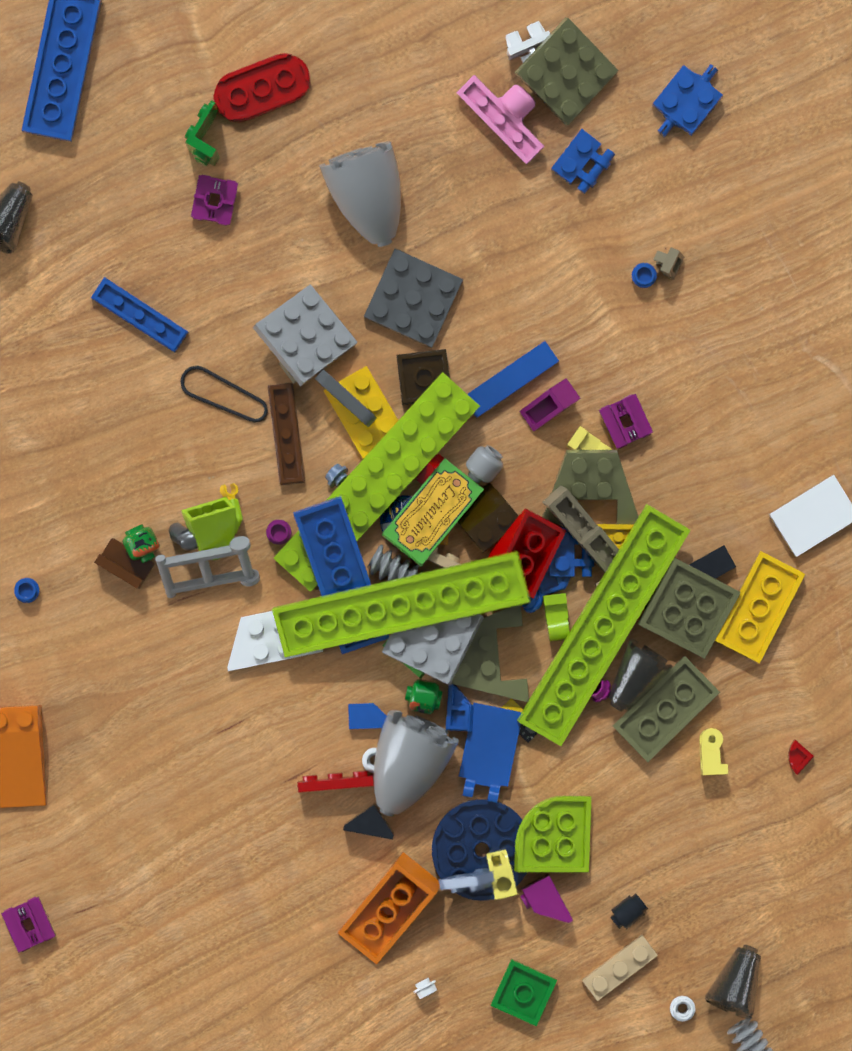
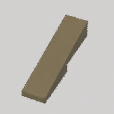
M560 485L542 503L605 573L619 549L603 529L597 526L569 490Z

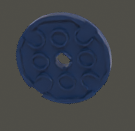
M487 799L469 800L452 808L439 822L432 840V859L440 879L453 875L473 873L476 869H489L487 855L480 857L475 853V846L483 842L489 846V853L507 850L515 886L517 887L527 874V872L514 871L516 836L523 819L509 806L498 801L497 803L487 801ZM492 885L477 891H470V887H466V891L457 893L462 897L472 900L486 901L495 899Z

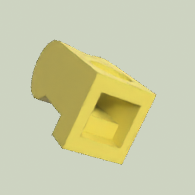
M581 426L567 444V447L571 450H613Z
M714 728L705 729L700 734L701 775L728 774V764H721L720 758L723 736L719 730Z
M507 850L487 853L489 870L493 871L495 881L492 882L495 900L518 895Z

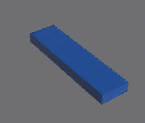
M105 277L91 296V299L174 353H176L189 333Z
M546 341L468 393L480 405L473 413L476 418L559 362Z

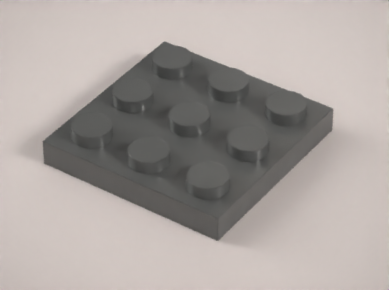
M394 249L364 318L432 348L463 279L398 249Z

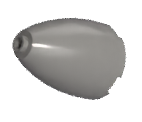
M387 141L376 144L374 148L372 146L363 149L359 148L330 159V165H325V163L319 165L335 203L349 223L371 244H377L378 247L391 244L392 238L396 236L401 210L400 177L392 143Z
M390 710L387 714L377 744L374 762L376 803L380 807L379 811L391 817L410 808L433 786L450 761L459 742L457 738H449L447 736L449 731L417 715L415 717H403V713L399 710Z

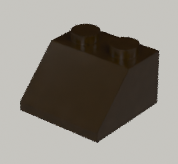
M490 482L483 487V492L458 521L459 525L482 553L497 542L519 516Z

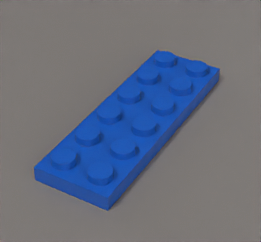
M49 0L22 132L72 142L102 0Z
M341 496L293 512L322 596L371 585ZM389 635L339 645L341 653L345 654L388 639Z

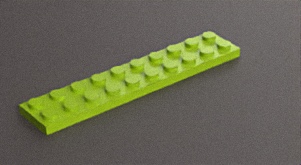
M444 372L436 378L325 500L341 496L356 541L480 407ZM298 530L273 559L311 592L317 586V581Z
M648 504L645 505L518 717L517 721L562 746L690 533V529Z
M516 551L273 607L272 612L284 656L290 657L530 602V597L519 554Z

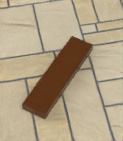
M293 383L269 385L268 393L280 485L304 483L305 477Z

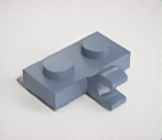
M488 868L476 869L473 873L453 875L440 879L439 885L440 890L451 889V893L466 891V887H470V891L490 887L492 885L491 882L495 880L493 871H489Z

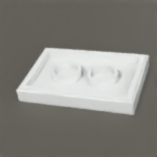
M832 475L770 513L769 516L794 556L797 557L851 524L852 503L836 477Z

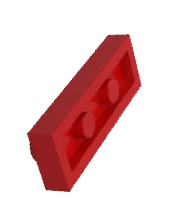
M355 771L353 776L343 777V773L328 774L327 779H318L317 775L302 776L303 781L297 782L299 793L374 786V776L368 775V771Z

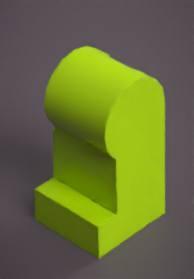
M566 593L543 596L549 641L565 640L569 634Z

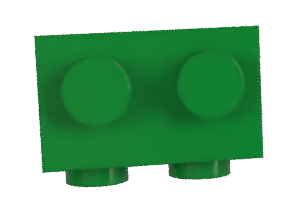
M212 100L208 105L205 103L201 107L197 115L200 119L195 126L191 125L184 138L187 139L185 142L189 152L195 156L194 159L204 166L211 164L215 167L219 160L217 149L202 141V138L218 114L217 104Z

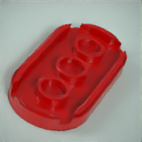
M281 53L230 72L219 80L214 90L213 98L217 104L218 112L230 121L245 122L293 104L302 99L309 89V69L300 58L292 54Z

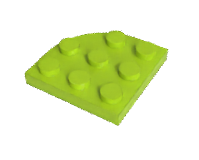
M555 796L535 805L526 814L517 832L514 871L589 872L592 797Z

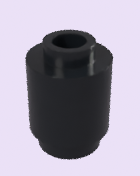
M635 893L633 896H627L611 909L613 915L610 918L619 929L624 926L627 930L645 915L644 912L648 910V907Z

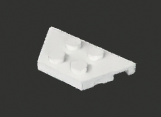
M269 611L241 617L227 668L228 671L320 653L323 652V649L285 657L273 612Z

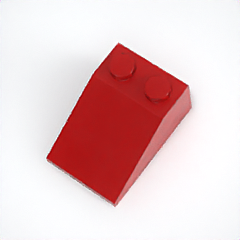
M525 508L491 550L488 558L518 551L529 597L534 598L567 530Z

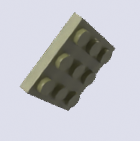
M565 17L514 73L565 125H569L619 70L569 18Z
M674 558L658 584L638 624L705 659L741 592Z

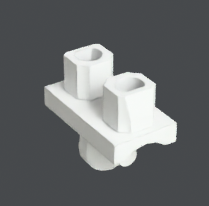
M537 21L527 26V31L531 38L522 42L518 31L507 34L505 39L509 60L528 52L529 54L521 57L524 63L549 36L550 32H545L541 23Z

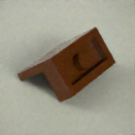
M111 538L103 553L99 554L94 562L136 589H140L154 566V562L151 560L142 563L140 559L136 561L131 560L123 543L114 538Z

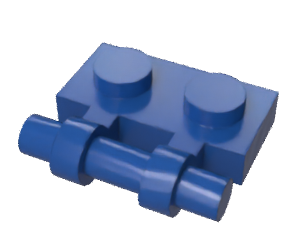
M581 129L552 166L551 170L570 185L578 177L582 182L577 189L585 194L590 187L593 188L597 183L596 179L602 171L609 168L611 165L610 161L615 156V153L607 149L602 156L599 155L596 151L601 146V143ZM591 159L596 164L589 173H586L582 169Z
M566 531L551 561L549 577H575V567H582V577H592L594 560L583 548L582 559H575L574 545H579V543L568 531Z

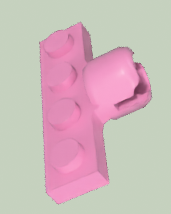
M473 75L457 91V94L526 164L545 147L522 122L523 118L535 107L534 99L523 87L513 85L502 97L498 98L476 75Z

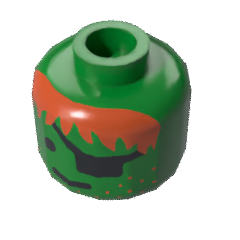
M141 524L125 532L126 536L122 542L131 560L136 561L140 559L142 563H145L156 557L154 552L159 549L160 544L151 527H144Z
M417 679L413 687H407L405 700L409 701V709L411 711L431 715L434 710H439L443 691L439 690V685L435 682Z

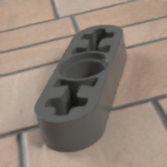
M324 369L314 378L367 427H370L377 419L372 412Z

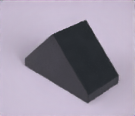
M375 804L346 822L343 828L344 831L393 840L394 832Z

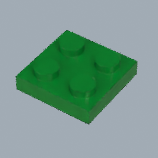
M511 958L490 1006L537 1027L557 979Z

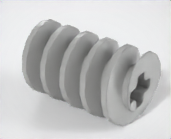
M383 545L378 547L368 567L371 566V575L380 571L379 579L383 580L388 576V581L418 574L419 567L416 564L410 569V560L408 559L401 564V555L399 554L392 559V550L390 549L383 554Z
M752 1017L736 1023L727 1031L728 1035L736 1034V1037L732 1040L733 1044L741 1043L737 1051H773L771 1047H766L768 1044L767 1039H760L763 1032L762 1030H755L758 1023L757 1021H750Z

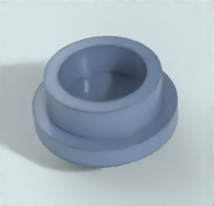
M340 464L334 465L325 476V479L328 480V485L330 487H338L348 476V468Z

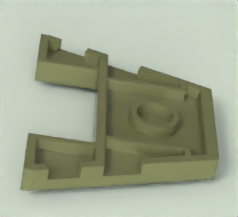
M566 450L550 495L561 485L568 489L576 500H617V524H635L639 516L617 450ZM546 507L542 517L554 524H561Z
M521 604L508 607L483 618L452 684L524 702L529 701L527 679L501 681L496 630L497 628L523 626Z

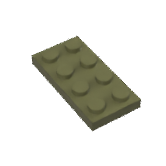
M683 656L612 726L649 762L720 692L686 656Z

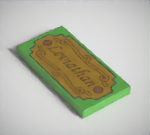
M444 458L382 533V536L418 565L422 566L484 489Z

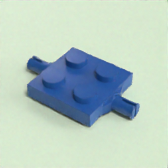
M710 64L701 76L683 65L653 102V107L660 111L666 119L657 130L660 134L662 133V136L666 137L673 126L682 128L692 136L723 98V94L712 87L709 82L718 72L716 67Z

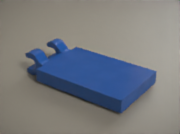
M474 702L472 732L467 733L459 777L466 778L462 796L472 798L475 784L490 787L487 801L497 803L500 786L508 787L521 725L517 719L521 712Z

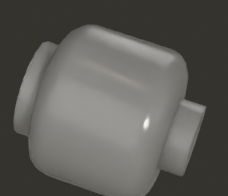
M489 445L477 447L466 462V467L470 471L468 476L477 483L481 481L486 483L492 482L503 468L501 460L503 456Z

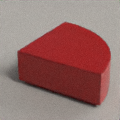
M439 453L436 454L422 469L416 480L423 485L440 465L444 457Z
M794 739L789 748L788 760L792 770L798 775L814 756Z

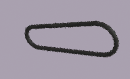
M191 366L181 376V388L184 393L192 398L251 422H260L267 416L268 407L265 401L204 367ZM191 370H202L260 402L264 407V414L262 417L254 419L192 394L184 385L185 376Z

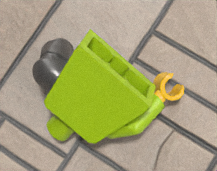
M231 483V493H228L226 485H221L220 494L224 498L181 510L187 528L180 523H173L169 527L171 540L181 545V548L187 551L194 549L203 551L229 546L243 520L239 500L235 499V495L238 493V486L235 483Z

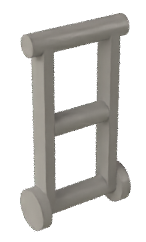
M239 536L234 538L229 546L167 558L164 555H158L155 560L167 597L173 598L180 592L238 581L247 587L256 585L260 580V575L251 566L247 552L251 547L250 540L245 536ZM238 555L242 570L212 575L208 560ZM199 563L203 578L173 583L169 571L170 567Z

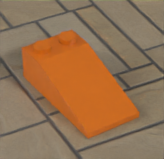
M41 705L0 707V808L46 805Z
M402 852L338 931V934L377 965L436 895L440 888L439 880Z

